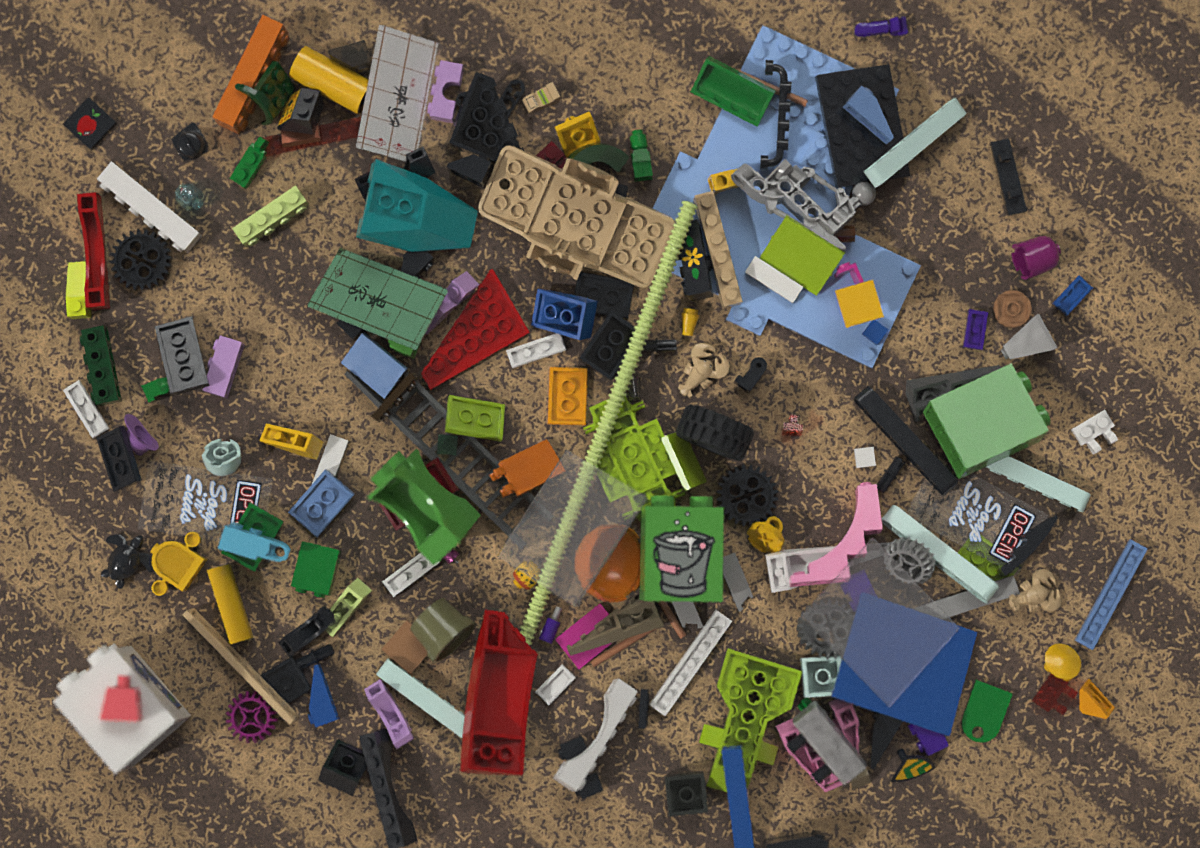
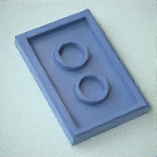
M362 333L341 362L384 399L389 396L408 369L366 333Z
M325 469L288 513L314 536L318 537L355 493L330 471Z

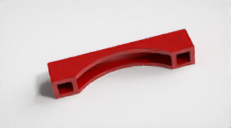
M96 192L77 194L78 214L85 247L86 277L84 291L86 308L91 311L110 309L102 197Z

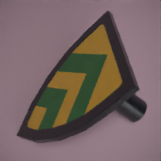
M899 749L897 754L902 763L890 782L912 780L932 771L936 767L933 761L927 757L907 756L904 749Z

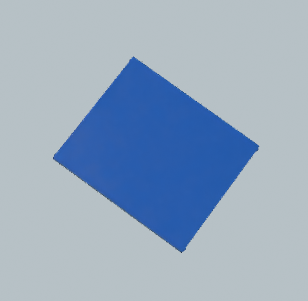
M861 592L831 697L945 736H950L977 632Z

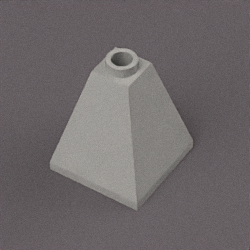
M1037 314L1003 345L1004 348L1001 349V352L1005 359L1010 358L1011 360L1054 350L1057 346L1041 316Z

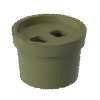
M441 598L430 605L414 621L410 631L425 648L427 656L433 664H438L451 655L471 635L476 627V623L468 616L462 615L445 598Z

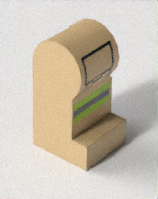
M551 82L546 87L526 96L522 101L528 113L533 114L561 101V98L554 83Z

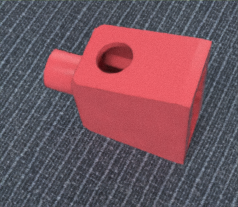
M118 675L117 687H107L100 720L133 722L143 720L140 689L130 687V676Z

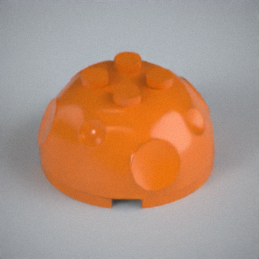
M619 524L602 525L584 537L579 549L576 551L575 572L578 575L581 586L588 594L604 602H622L627 599L626 597L631 592H636L640 586V544L638 542L640 537L634 530Z

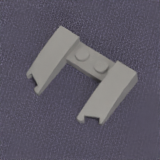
M734 552L723 557V578L740 612L744 609L741 606L748 596L752 599L753 595ZM671 601L682 627H685V623L697 624V628H703L693 602Z

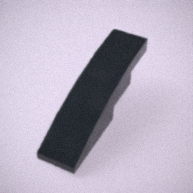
M1057 515L1050 516L1020 536L1023 544L1008 553L1012 560L996 570L1000 577L1006 576L1022 564L1038 548L1057 521Z

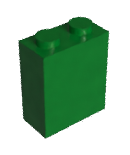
M302 541L291 587H295L296 592L304 594L307 591H312L316 597L325 598L326 595H331L342 550Z

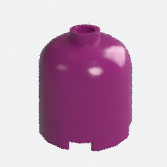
M1038 236L1013 244L1012 248L1015 249V252L1011 253V257L1016 271L1020 270L1023 274L1021 278L1028 280L1056 268L1059 263L1061 250L1059 245L1055 244L1050 237Z

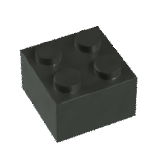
M703 771L664 775L669 817L708 813Z

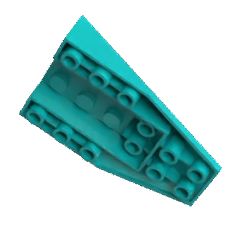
M377 159L371 164L368 178L370 185L363 216L359 220L356 238L409 252L471 247L478 214L476 209L428 178Z

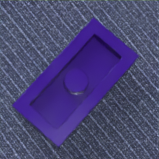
M968 310L962 348L983 350L988 312Z

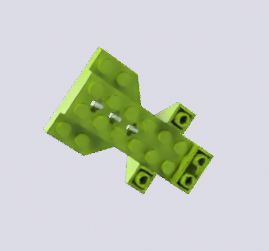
M727 649L716 685L729 709L724 729L704 724L699 739L701 744L718 748L706 784L707 787L727 792L722 747L742 746L747 788L756 761L773 766L778 747L762 741L768 721L792 709L802 671ZM761 674V678H764V681L759 684L755 683L754 676ZM755 692L758 701L756 700L752 703L748 696ZM750 711L753 719H749L746 722L743 713L746 714Z

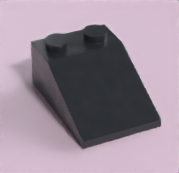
M812 830V833L802 832L765 839L763 844L766 848H828L829 841L826 835H823L824 833Z

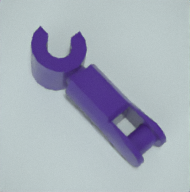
M906 16L901 18L894 17L888 21L859 23L855 26L854 33L858 37L888 34L890 31L892 36H905L908 34Z

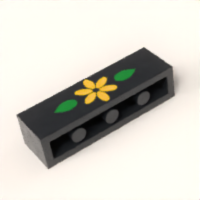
M698 219L690 222L692 225L688 228L687 238H684L685 243H682L683 249H680L681 254L678 255V260L682 261L680 274L682 278H685L686 283L683 285L684 295L688 296L691 302L714 297L701 226Z

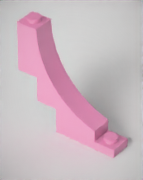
M864 482L857 486L855 490V513L849 531L833 550L820 559L808 564V574H805L803 571L793 573L789 578L790 587L848 582L850 575L847 559L864 558L866 555L864 535L880 534L883 529L877 484L871 485V482Z

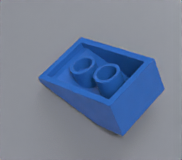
M537 289L531 326L577 340L589 339L592 336L598 301L577 295Z

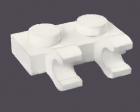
M1105 410L1071 429L1081 446L1087 444L1092 454L1102 450L1100 445L1094 440L1097 436L1103 434L1109 445L1118 440L1111 431V428L1115 425Z

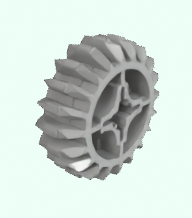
M903 537L899 540L895 539L887 546L883 556V563L886 564L885 569L890 570L889 575H894L895 580H901L902 584L907 582L909 586L911 584L917 586L928 581L935 570L936 560L933 559L934 554L929 553L930 548H925L924 543H918L917 539L912 541L910 537L907 539Z

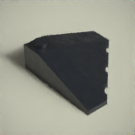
M476 71L445 144L472 155H485L490 158L491 162L496 163L500 151L505 146L511 145L521 150H524V148H520L516 139L518 134L513 122L510 123L505 113L507 108L502 97L499 98L495 86L497 85L494 78Z

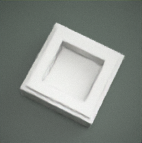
M874 447L854 449L856 468L876 466Z

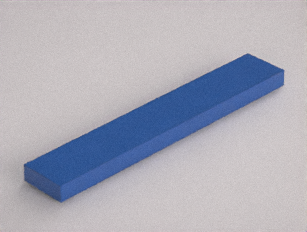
M742 746L722 747L734 848H755Z

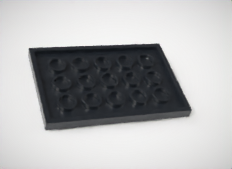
M890 64L816 75V86L836 189L855 186L860 182L871 183L864 171L903 139ZM861 86L870 89L880 105L894 137L887 144L843 108L849 98ZM908 163L886 181L909 177Z

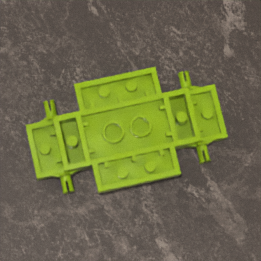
M624 396L623 399L625 401L622 402L621 405L623 406L619 409L621 412L617 414L618 419H615L616 425H613L614 430H611L612 435L609 436L610 440L606 443L608 446L604 448L606 451L602 454L603 458L600 459L601 464H598L599 469H596V472L610 503L629 496L633 510L623 514L625 521L637 518L641 522V507L651 506V496H674V507H676L675 499L684 496L685 493H680L684 491L683 488L671 492L664 481L665 478L676 474V471L661 440L665 435L658 420L655 419L639 426L635 412L646 407L642 405L644 404L643 401L632 405ZM606 400L589 408L593 416V423L583 427L584 430H587L585 431L586 435L598 428V422L601 421L600 416H603L602 411H605L604 405L608 403Z

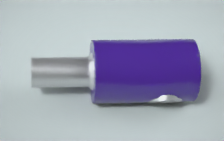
M556 606L552 618L547 617L545 625L540 632V640L550 644L553 643L561 623L558 621L562 608Z

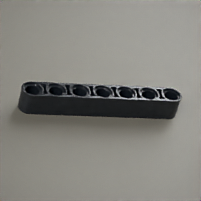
M866 386L853 398L860 409L941 495L945 496L958 484L955 476L870 386Z

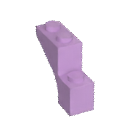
M467 271L453 279L445 289L448 292L425 333L426 335L479 286L477 281Z

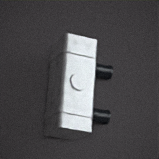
M816 701L812 702L793 718V724L800 734L789 743H786L792 753H796L797 750L808 742L825 763L811 774L818 784L833 773L845 785L866 768L865 760L861 757L858 750L851 745L829 718L826 711Z

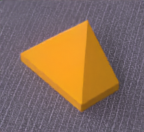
M1087 679L1079 690V710L1086 715L1107 719L1115 707L1090 679Z

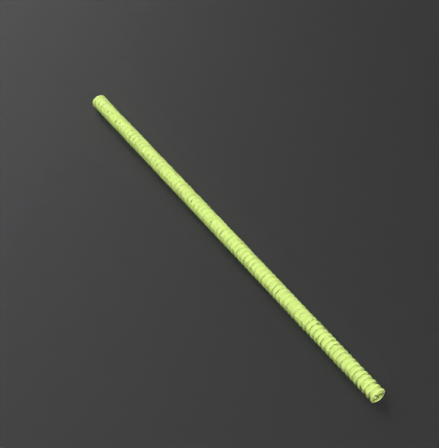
M682 201L681 203L683 206L679 208L681 211L678 212V218L675 219L676 224H673L674 229H671L672 235H669L670 240L666 242L668 245L667 247L665 246V252L662 253L663 258H660L661 264H658L659 269H656L657 274L654 275L655 279L651 282L653 285L649 287L651 289L650 292H647L648 298L646 297V303H643L642 314L638 316L640 319L636 321L638 324L634 327L635 332H632L633 337H630L629 348H626L625 351L627 353L623 355L625 358L621 361L622 366H619L620 371H617L618 377H615L616 382H613L614 387L611 388L612 392L608 395L610 398L606 400L608 403L604 405L605 411H602L603 416H600L601 421L598 422L599 426L595 429L597 432L593 434L595 437L591 440L592 445H589L590 450H587L586 461H583L582 464L584 466L580 468L582 471L578 474L579 479L577 478V484H574L575 490H572L573 495L569 497L571 500L568 501L567 504L569 505L565 508L567 511L563 513L564 518H561L562 524H559L560 529H557L558 534L555 535L556 539L552 542L554 545L550 547L551 552H548L549 558L547 557V563H544L543 574H540L539 577L541 579L537 581L539 584L535 587L536 591L533 592L534 597H531L532 603H529L530 608L526 610L528 613L524 616L526 618L522 621L524 624L520 626V632L528 645H532L533 642L531 640L535 638L533 635L536 634V628L539 627L538 622H541L542 611H545L544 606L547 605L546 601L550 598L548 595L552 593L550 590L554 588L553 583L556 582L555 577H558L559 566H562L563 563L561 561L565 559L563 556L564 554L566 555V549L569 548L567 545L571 543L572 532H575L574 527L578 525L576 522L579 521V515L582 514L580 511L584 509L583 503H586L585 498H588L587 493L590 492L589 488L593 485L591 482L595 480L593 478L594 475H597L596 469H599L598 464H601L600 459L603 458L602 454L606 451L604 448L608 446L606 443L607 441L609 442V436L612 435L611 430H614L613 425H616L615 419H618L617 414L621 412L619 409L620 407L622 408L623 405L621 404L625 401L623 398L627 396L626 390L629 391L628 385H631L630 380L633 379L632 375L636 372L634 369L638 367L636 364L640 362L639 356H642L641 351H644L643 346L646 345L645 341L649 338L647 335L651 333L649 331L650 328H653L652 323L655 322L654 317H657L658 306L662 304L660 301L664 299L662 296L663 294L665 295V289L668 288L667 283H670L671 272H674L673 267L676 266L675 262L676 260L678 261V255L681 254L680 249H683L682 243H685L684 238H687L686 233L689 232L688 228L692 225L690 222L694 220L693 215H696L695 209L697 210L698 206L688 201Z

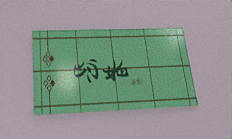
M339 248L307 306L416 350L448 290Z

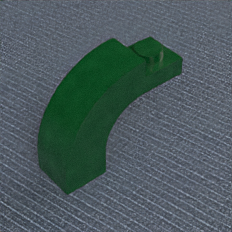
M591 143L576 149L568 158L586 164L600 161L612 170L619 172L630 157L611 145Z

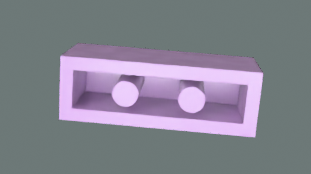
M220 336L219 340H215L213 346L215 352L213 358L210 357L207 368H209L207 374L209 386L204 387L203 391L228 398L245 345L244 343Z

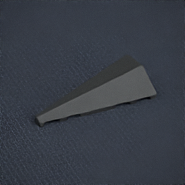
M996 365L906 380V397L914 422L920 421L919 416L923 414L930 400L994 372L1001 367Z

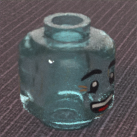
M184 183L176 189L175 200L186 211L198 210L202 207L203 192L194 184Z

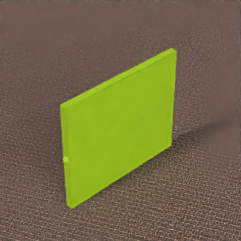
M786 215L775 234L771 236L770 242L759 259L817 296L828 278L832 276V272L845 252Z

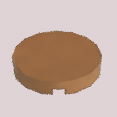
M1009 290L1000 294L993 306L996 320L1008 328L1022 326L1030 318L1032 311L1031 302L1028 297L1016 290Z

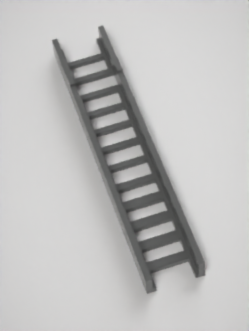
M347 371L344 374L378 408L383 403L382 396L378 393L375 394L365 382L351 371ZM407 371L399 380V382L409 374ZM416 381V387L410 393L407 391L404 394V400L398 407L394 406L390 410L391 415L388 418L430 460L438 457L453 482L523 550L528 544L516 533L536 511L549 523L555 517L530 492L517 497L498 517L492 511L490 512L487 507L500 495L499 491L509 484L508 480L486 502L475 492L490 478L489 475L493 473V470L499 468V461L474 437L461 435L466 441L444 462L435 451L452 433H446L432 448L421 438L442 417L446 420L447 410ZM415 392H418L424 400L402 421L395 413ZM431 405L438 413L415 434L408 426ZM470 444L479 455L457 475L448 465ZM484 458L493 468L471 489L462 478ZM525 498L534 508L512 529L503 518Z

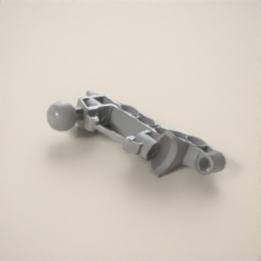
M786 159L766 179L746 163L731 175L733 182L751 199L765 204L767 213H774L783 219L786 215L790 217V215L776 208L777 204L784 205L799 220L797 221L798 223L842 251H845L846 247L834 235L852 220L857 207L860 205L867 206L876 198V189L869 182L856 184L852 191V198H849L843 188L836 189L827 183L825 179L817 175L813 168L804 166L800 169L797 165L792 167ZM812 178L835 192L837 206L830 213H825L802 190ZM754 186H758L761 190L755 189ZM808 214H813L815 218L810 217Z

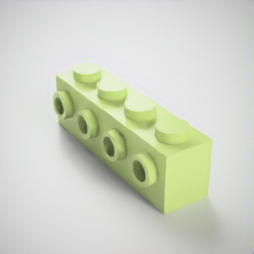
M295 185L232 229L245 247H251L258 243L259 239L264 235L268 236L275 231L274 228L280 224L284 225L289 222L296 213L298 215L304 212L309 204Z

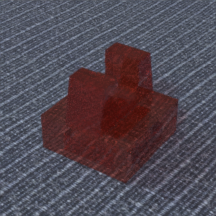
M790 414L789 422H784L781 435L801 437L803 424H797L798 415Z

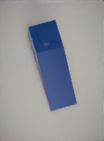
M321 664L314 666L309 704L310 713L308 714L311 725H315V728L340 719Z

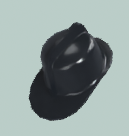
M191 122L171 138L176 150L184 161L197 159L208 152L207 141L200 128L194 122Z

